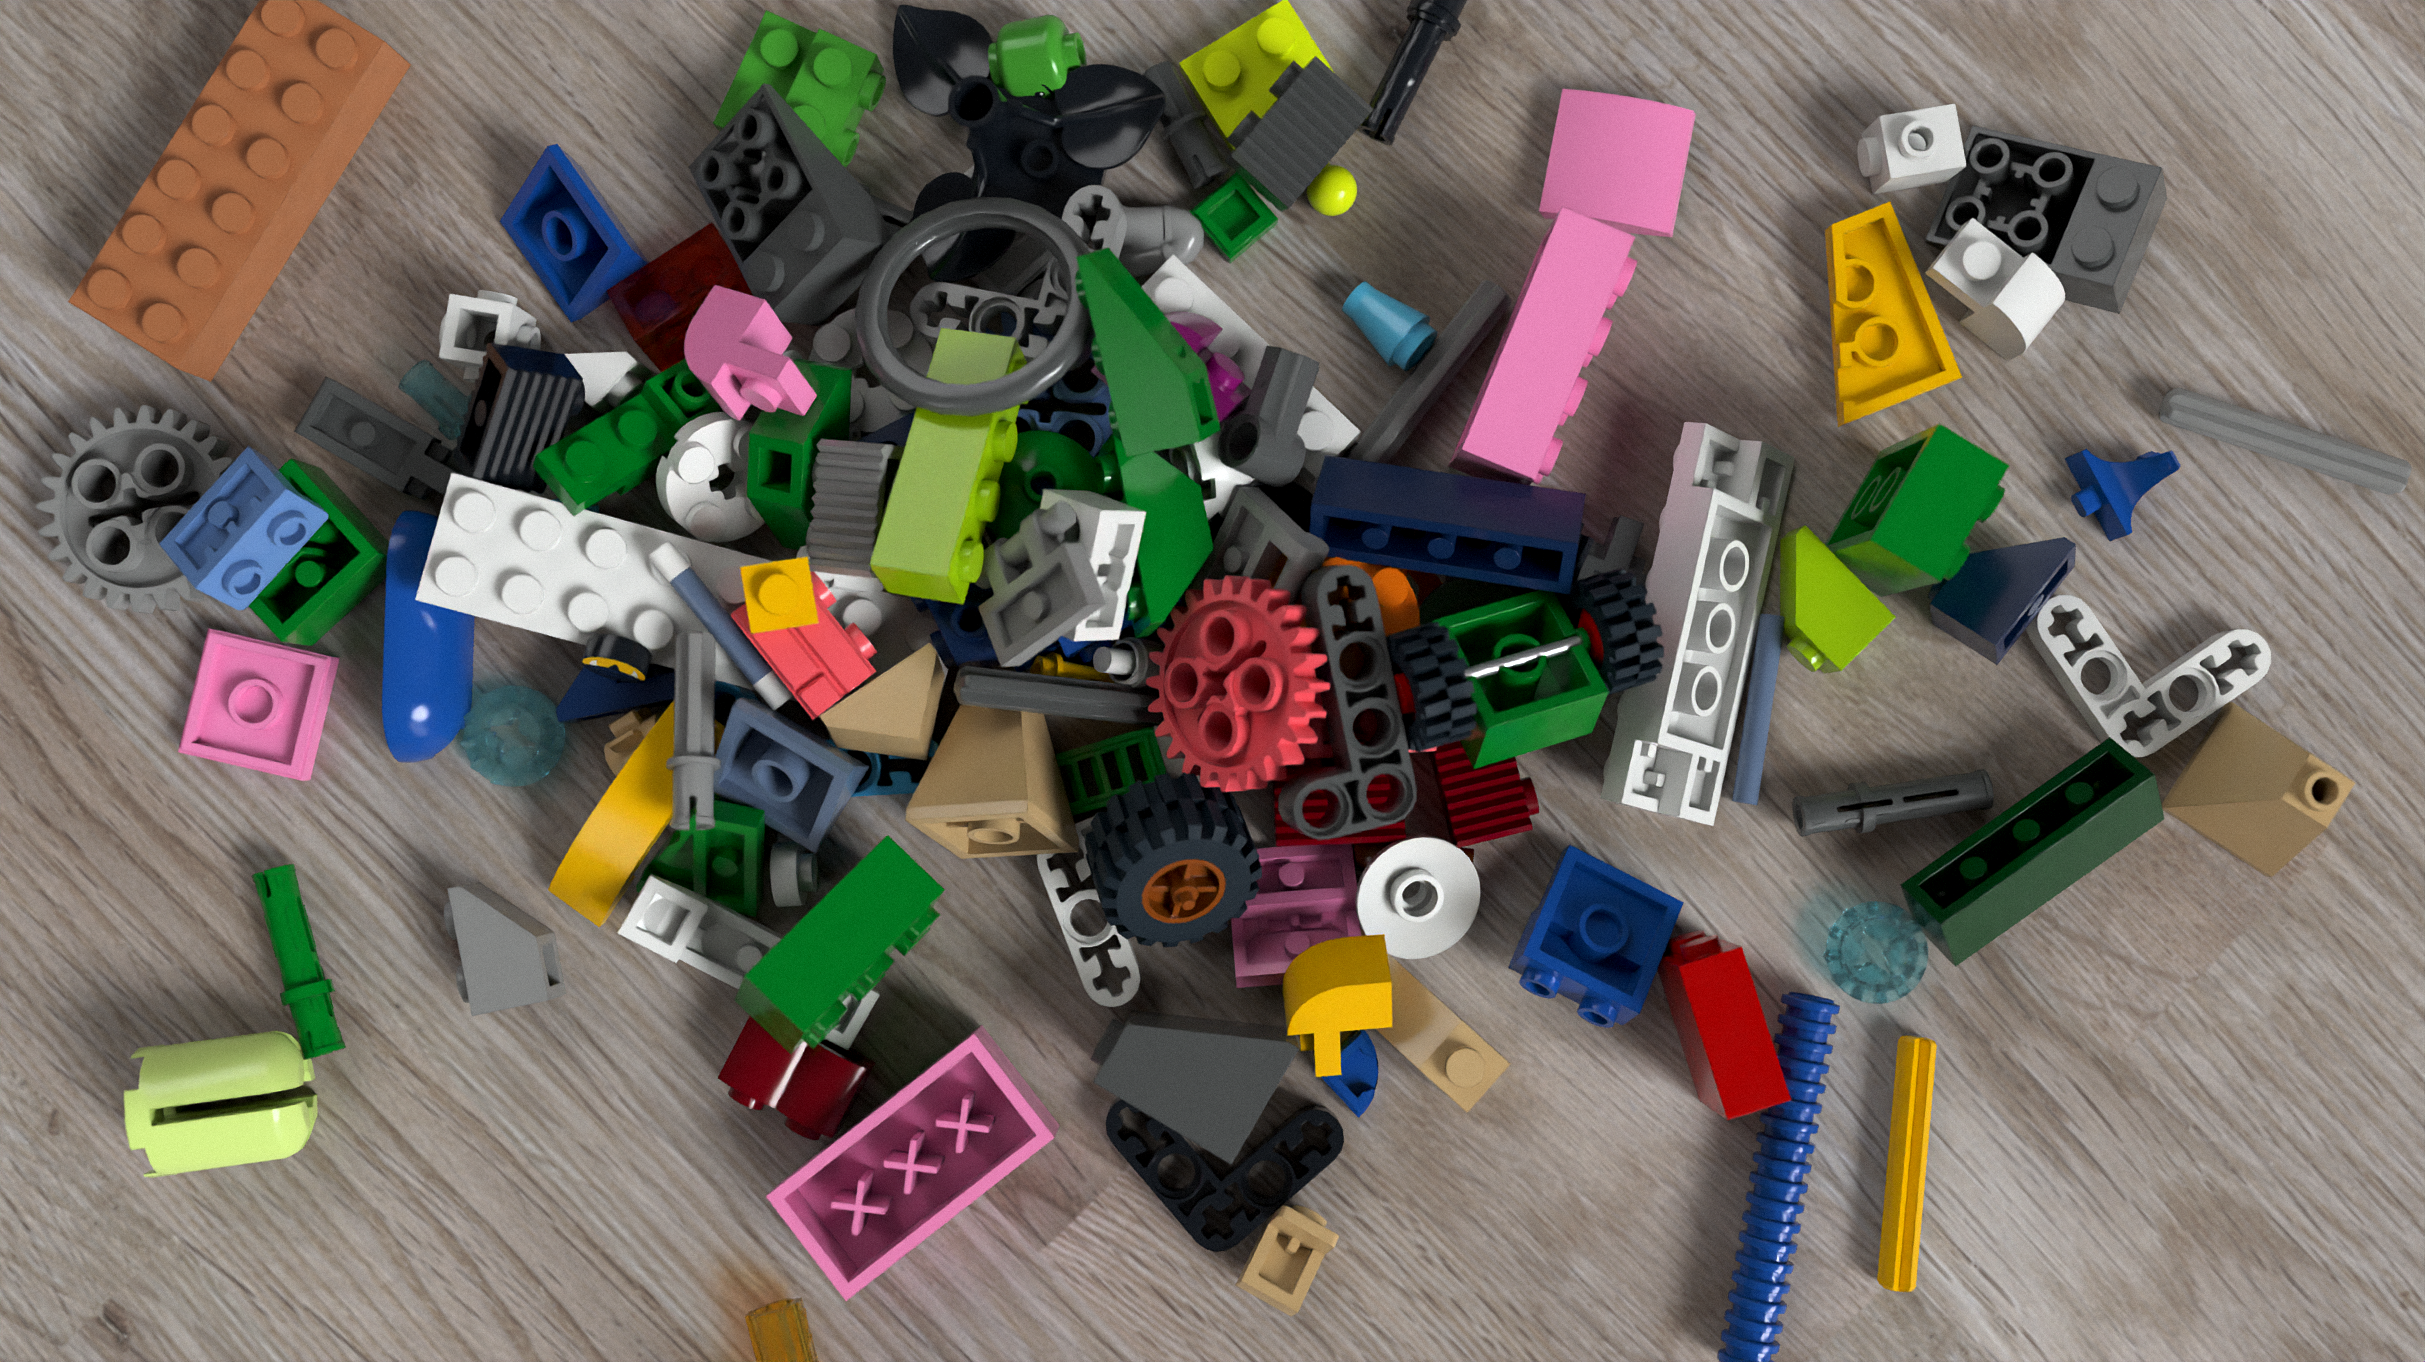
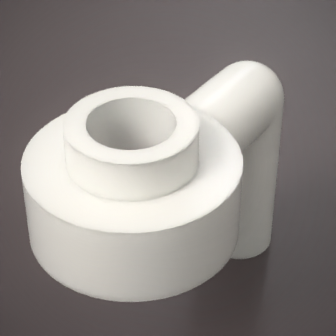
M776 830V843L773 844L771 850L770 877L773 899L777 907L805 905L807 893L816 892L818 888V865L814 853L806 854L804 846Z

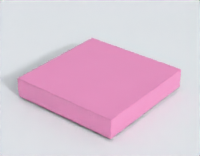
M208 628L178 752L296 780L310 781L340 658Z

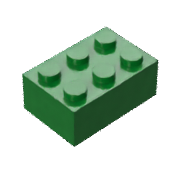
M1937 424L1879 452L1827 539L1825 546L1870 591L1880 597L1939 583L1943 578L1950 580L1960 570L1970 553L1971 546L1966 544L1965 540L1976 521L1985 522L2001 502L2005 488L1998 484L2010 465L1943 425Z
M887 835L743 977L735 1001L790 1054L803 1042L814 1049L841 1021L840 1018L848 1010L842 1002L850 994L860 1002L884 978L885 972L895 962L889 956L895 948L905 956L930 931V926L941 915L933 907L945 889Z

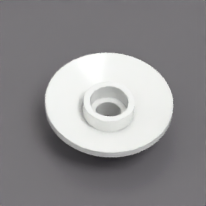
M1429 835L1406 837V839L1395 841L1379 851L1364 869L1356 890L1355 905L1357 918L1366 935H1385L1387 954L1404 959H1421L1434 956L1458 942L1472 925L1480 903L1479 877L1469 857L1450 841ZM1415 881L1420 882V888L1416 895L1410 898L1402 897L1404 889L1409 884Z

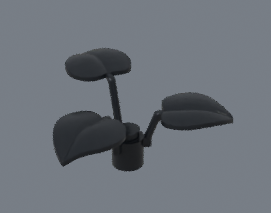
M899 5L896 13L893 31V59L897 80L903 94L916 109L924 114L933 117L951 115L957 124L969 135L966 146L971 151L976 171L974 181L965 174L950 172L942 174L927 183L915 202L913 220L926 212L950 202L976 197L1016 199L1006 188L986 185L988 169L983 151L984 143L995 142L1009 131L1013 117L1019 116L1053 129L1063 128L1061 135L1062 145L1073 161L1088 169L1107 170L1123 165L1142 149L1166 107V96L1154 82L1135 71L1114 65L1091 64L1077 68L1067 74L1065 84L1061 88L1055 89L1054 94L1055 102L1061 115H1049L1022 105L1017 99L1007 100L989 80L991 72L988 61V49L993 41L985 27L976 19L956 11L931 10L911 5ZM982 228L961 232L935 243L922 253L930 279L934 282L953 283L979 275L1004 256L1011 247L1017 231Z

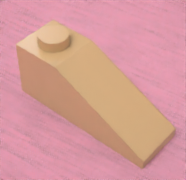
M1360 928L1361 936H1365L1366 934ZM1387 954L1392 980V1027L1376 1028V1030L1468 1113L1509 1067L1510 1063L1394 957Z

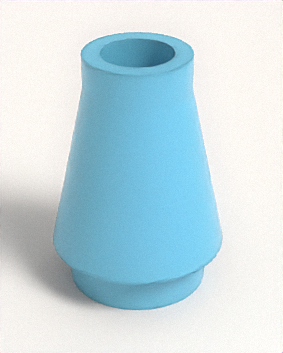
M1366 281L1359 284L1352 291L1342 307V311L1354 321L1389 367L1397 364L1404 371L1410 370L1423 358L1438 335V332L1429 325L1430 317L1376 290Z

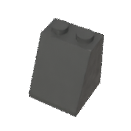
M1132 1010L1124 1024L1114 1018L1111 1020L1094 1049L1090 1060L1099 1065L1093 1083L1232 1165L1300 1048L1296 1036H1287V1028L1283 1026Z

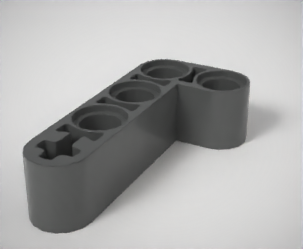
M1322 566L1320 569L1313 570L1306 578L1301 589L1302 606H1305L1307 609L1305 615L1307 628H1318L1320 631L1317 639L1310 645L1311 651L1314 654H1326L1328 658L1323 665L1315 670L1318 679L1330 683V689L1320 692L1323 708L1327 711L1325 718L1335 766L1300 774L1290 779L1283 786L1278 798V810L1283 821L1291 829L1317 840L1332 839L1394 824L1404 819L1412 811L1416 801V784L1375 586L1371 577L1363 569L1356 566ZM1337 585L1347 586L1349 598L1339 601V605H1329L1327 593L1336 590ZM1345 622H1356L1357 631H1332V625H1346ZM1354 642L1361 648L1364 664L1361 671L1355 677L1347 679L1339 667V657L1342 650L1348 644ZM1369 708L1377 719V729L1369 741L1360 744L1353 734V722L1362 710ZM1384 774L1390 783L1389 796L1382 805L1372 808L1366 798L1368 784L1374 777ZM1322 789L1327 797L1326 812L1320 820L1314 823H1307L1302 814L1304 799L1310 792Z

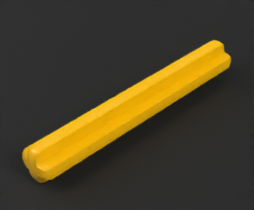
M1913 1035L1901 1036L1897 1044L1877 1274L1879 1285L1896 1292H1912L1917 1282L1937 1050L1934 1040Z

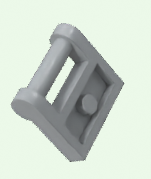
M1239 487L1213 542V550L1202 565L1192 589L1203 590L1204 580H1224L1225 576H1245L1251 579L1269 580L1283 553L1288 557V560L1273 589H1287L1290 591L1288 605H1295L1306 578L1312 570L1320 569L1329 552V547L1320 538L1304 532L1258 487Z

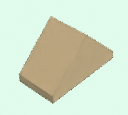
M928 643L821 714L819 717L836 747L927 761L945 677L936 650Z

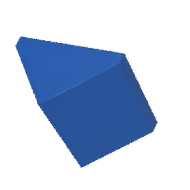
M558 144L547 146L500 219V222L572 323L588 315L648 273L653 267L584 169Z

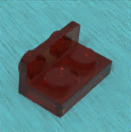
M713 222L606 291L635 343L661 372L685 359L684 342L688 327L714 285L753 296L724 237Z

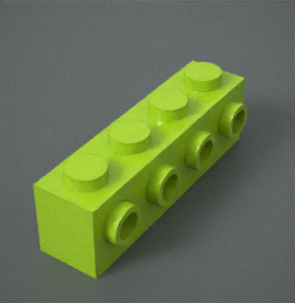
M941 328L926 377L946 384L970 385L1001 378L1021 369L1027 364V361L1016 337ZM1021 404L1005 411L978 416L942 415L917 407L869 564L888 593L964 604L969 583L976 582L982 571L984 550L981 541L987 521H994L999 511L1001 490L998 482L1004 462H1010L1016 451L1018 434L1015 422Z

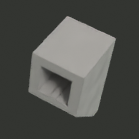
M482 883L447 888L450 902H447L444 906V920L449 936L453 940L457 939L462 965L457 967L456 982L460 997L465 1003L470 1004L472 1016L548 1001L566 994L554 931Z

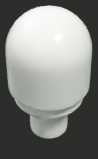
M1128 637L1117 641L1111 648H1098L1093 656V665L1098 672L1108 673L1110 678L1117 684L1132 685V688L1150 687L1146 685V679L1159 675L1160 666L1149 658V652H1163L1165 646L1151 639Z

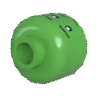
M1049 14L1005 24L998 32L997 42L991 43L988 49L989 67L995 86L1006 89L1009 94L1015 97L1038 96L1055 100V89H1059L1065 84L1067 74L1077 68L1087 66L1085 47L1078 32L1069 33L1060 18Z

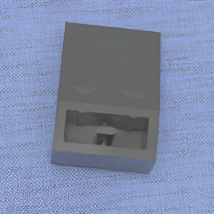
M763 84L689 166L752 295L765 299L780 321L820 326L862 284V280L874 257L892 238L871 196L771 85Z
M1972 126L1963 147L1966 167L1950 179L1925 238L1926 243L1944 250L1963 224L1974 218L2023 258L2033 252L2045 262L2060 280L2065 291L2066 301L2120 314L2167 201L2162 167Z

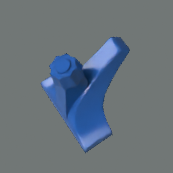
M2087 449L2064 458L2081 491L2071 496V501L2081 517H2086L2094 512L2109 541L2133 533L2131 517L2137 502L2153 486L2181 467L2172 450L2162 454L2150 451L2137 456L2135 461L2128 462L2105 461L2094 456Z

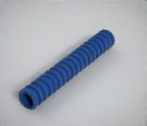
M1789 992V994H1782L1781 1003L1787 1006L1785 1014H1778L1777 1022L1783 1024L1782 1033L1774 1035V1042L1780 1044L1779 1051L1776 1054L1791 1100L1768 1107V1112L1760 1114L1759 1120L1765 1124V1129L1758 1132L1756 1136V1141L1761 1143L1762 1146L1761 1151L1754 1152L1752 1158L1754 1162L1758 1163L1757 1171H1752L1749 1175V1180L1755 1183L1753 1191L1746 1192L1745 1200L1751 1203L1750 1210H1745L1742 1214V1220L1748 1224L1747 1230L1739 1232L1738 1239L1744 1243L1743 1250H1737L1735 1254V1260L1740 1263V1269L1732 1271L1731 1279L1737 1283L1736 1289H1731L1728 1293V1300L1733 1303V1308L1727 1309L1724 1315V1319L1730 1325L1729 1329H1724L1721 1332L1720 1338L1726 1343V1347L1718 1351L1717 1359L1720 1362H1774L1771 1360V1355L1779 1352L1780 1344L1774 1338L1775 1334L1782 1333L1784 1324L1778 1320L1779 1314H1784L1787 1309V1304L1781 1299L1782 1294L1790 1292L1791 1286L1785 1280L1786 1274H1791L1794 1269V1264L1788 1259L1789 1254L1797 1252L1798 1244L1792 1241L1793 1234H1798L1801 1230V1224L1795 1221L1796 1214L1804 1212L1805 1204L1799 1201L1800 1194L1807 1193L1808 1184L1803 1181V1175L1809 1174L1812 1168V1164L1807 1162L1806 1158L1807 1154H1812L1815 1151L1816 1145L1810 1142L1811 1134L1818 1133L1819 1125L1813 1122L1814 1114L1822 1112L1823 1106L1817 1102L1818 1094L1825 1093L1826 1085L1821 1083L1820 1079L1821 1074L1829 1073L1830 1066L1824 1063L1825 1054L1832 1053L1833 1045L1827 1043L1828 1035L1835 1034L1837 1028L1835 1024L1831 1023L1832 1014H1839L1840 1006L1831 999L1798 992Z

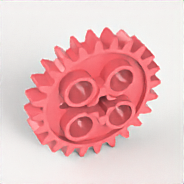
M1225 576L1224 580L1206 579L1204 580L1203 590L1188 589L1185 591L1187 606H1174L1171 610L1170 616L1175 624L1174 628L1158 627L1156 631L1160 639L1165 643V648L1163 652H1149V658L1160 666L1159 675L1146 679V685L1159 689L1160 698L1148 706V712L1163 714L1164 721L1154 732L1156 737L1173 738L1166 756L1168 759H1184L1182 773L1200 776V786L1204 788L1220 787L1221 792L1267 788L1268 781L1285 780L1287 778L1285 765H1300L1305 761L1298 743H1316L1318 740L1317 735L1308 723L1310 718L1326 717L1327 711L1315 703L1314 698L1315 693L1330 689V683L1315 678V669L1323 665L1328 658L1326 654L1311 653L1309 646L1317 639L1320 631L1318 628H1300L1307 609L1305 606L1288 605L1290 591L1287 589H1271L1270 580L1251 579L1245 576Z

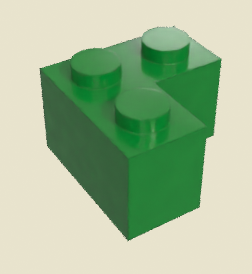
M291 458L278 470L298 493L322 506L329 517L252 601L249 607L281 642L313 646L386 579L389 541L321 468Z

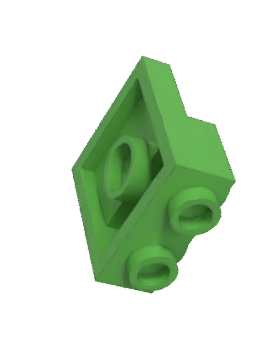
M766 10L713 124L718 131H721L763 84H768L776 90L846 168L853 159L858 147L859 133L855 132L865 109L872 112L882 97L886 84V77L882 75L884 69L877 54L820 28L815 33Z

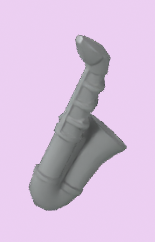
M1171 204L1147 207H1128L1122 205L1128 218V224L1119 261L1133 278L1155 273L1172 254L1184 265H1187L1195 260L1204 246V230L1201 222L1188 210L1171 206ZM1099 207L1096 223L1102 220L1108 221L1109 217L1103 207ZM1064 276L1063 288L1067 291L1066 278ZM1038 279L1024 288L1021 297L1038 300L1044 280Z

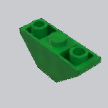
M798 358L792 361L817 394V397L805 416L779 408L775 412L761 411L749 432L747 478L748 499L784 548L799 551L801 546L806 545L807 530L810 526L809 524L814 519L811 510L815 506L812 497L816 490L813 486L812 468L816 461L815 458L820 453L817 444L821 439L849 441L852 369Z
M1112 433L1099 450V455H1096L1094 458V479L1100 494H1107V497L1146 511L1131 585L1128 591L1124 619L1126 621L1132 620L1135 638L1147 637L1165 621L1212 552L1213 544L1201 486L1155 452L1126 457L1122 440H1118Z

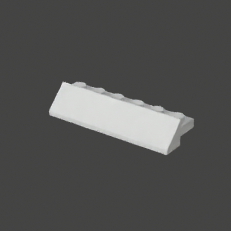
M1684 422L1680 444L1676 448L1673 457L1674 471L1666 506L1660 515V533L1652 568L1645 582V589L1648 592L1645 601L1647 604L1653 602L1657 612L1652 616L1654 625L1660 624L1663 636L1657 637V642L1664 647V657L1658 659L1663 667L1661 673L1656 674V680L1624 690L1617 708L1618 721L1610 756L1604 765V784L1600 799L1701 824L1714 825L1795 457L1762 441L1740 440L1707 423Z

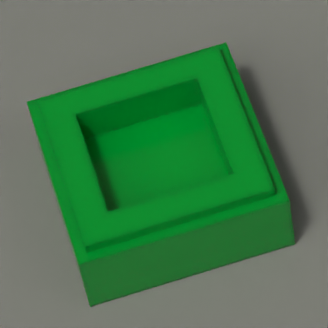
M1237 172L1189 211L1201 222L1205 236L1229 264L1278 224V218Z

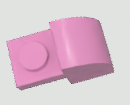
M714 285L688 327L684 342V353L689 368L722 410L739 421L750 404L766 412H775L779 408L805 416L817 397V394L790 357L782 355L793 338L767 301Z

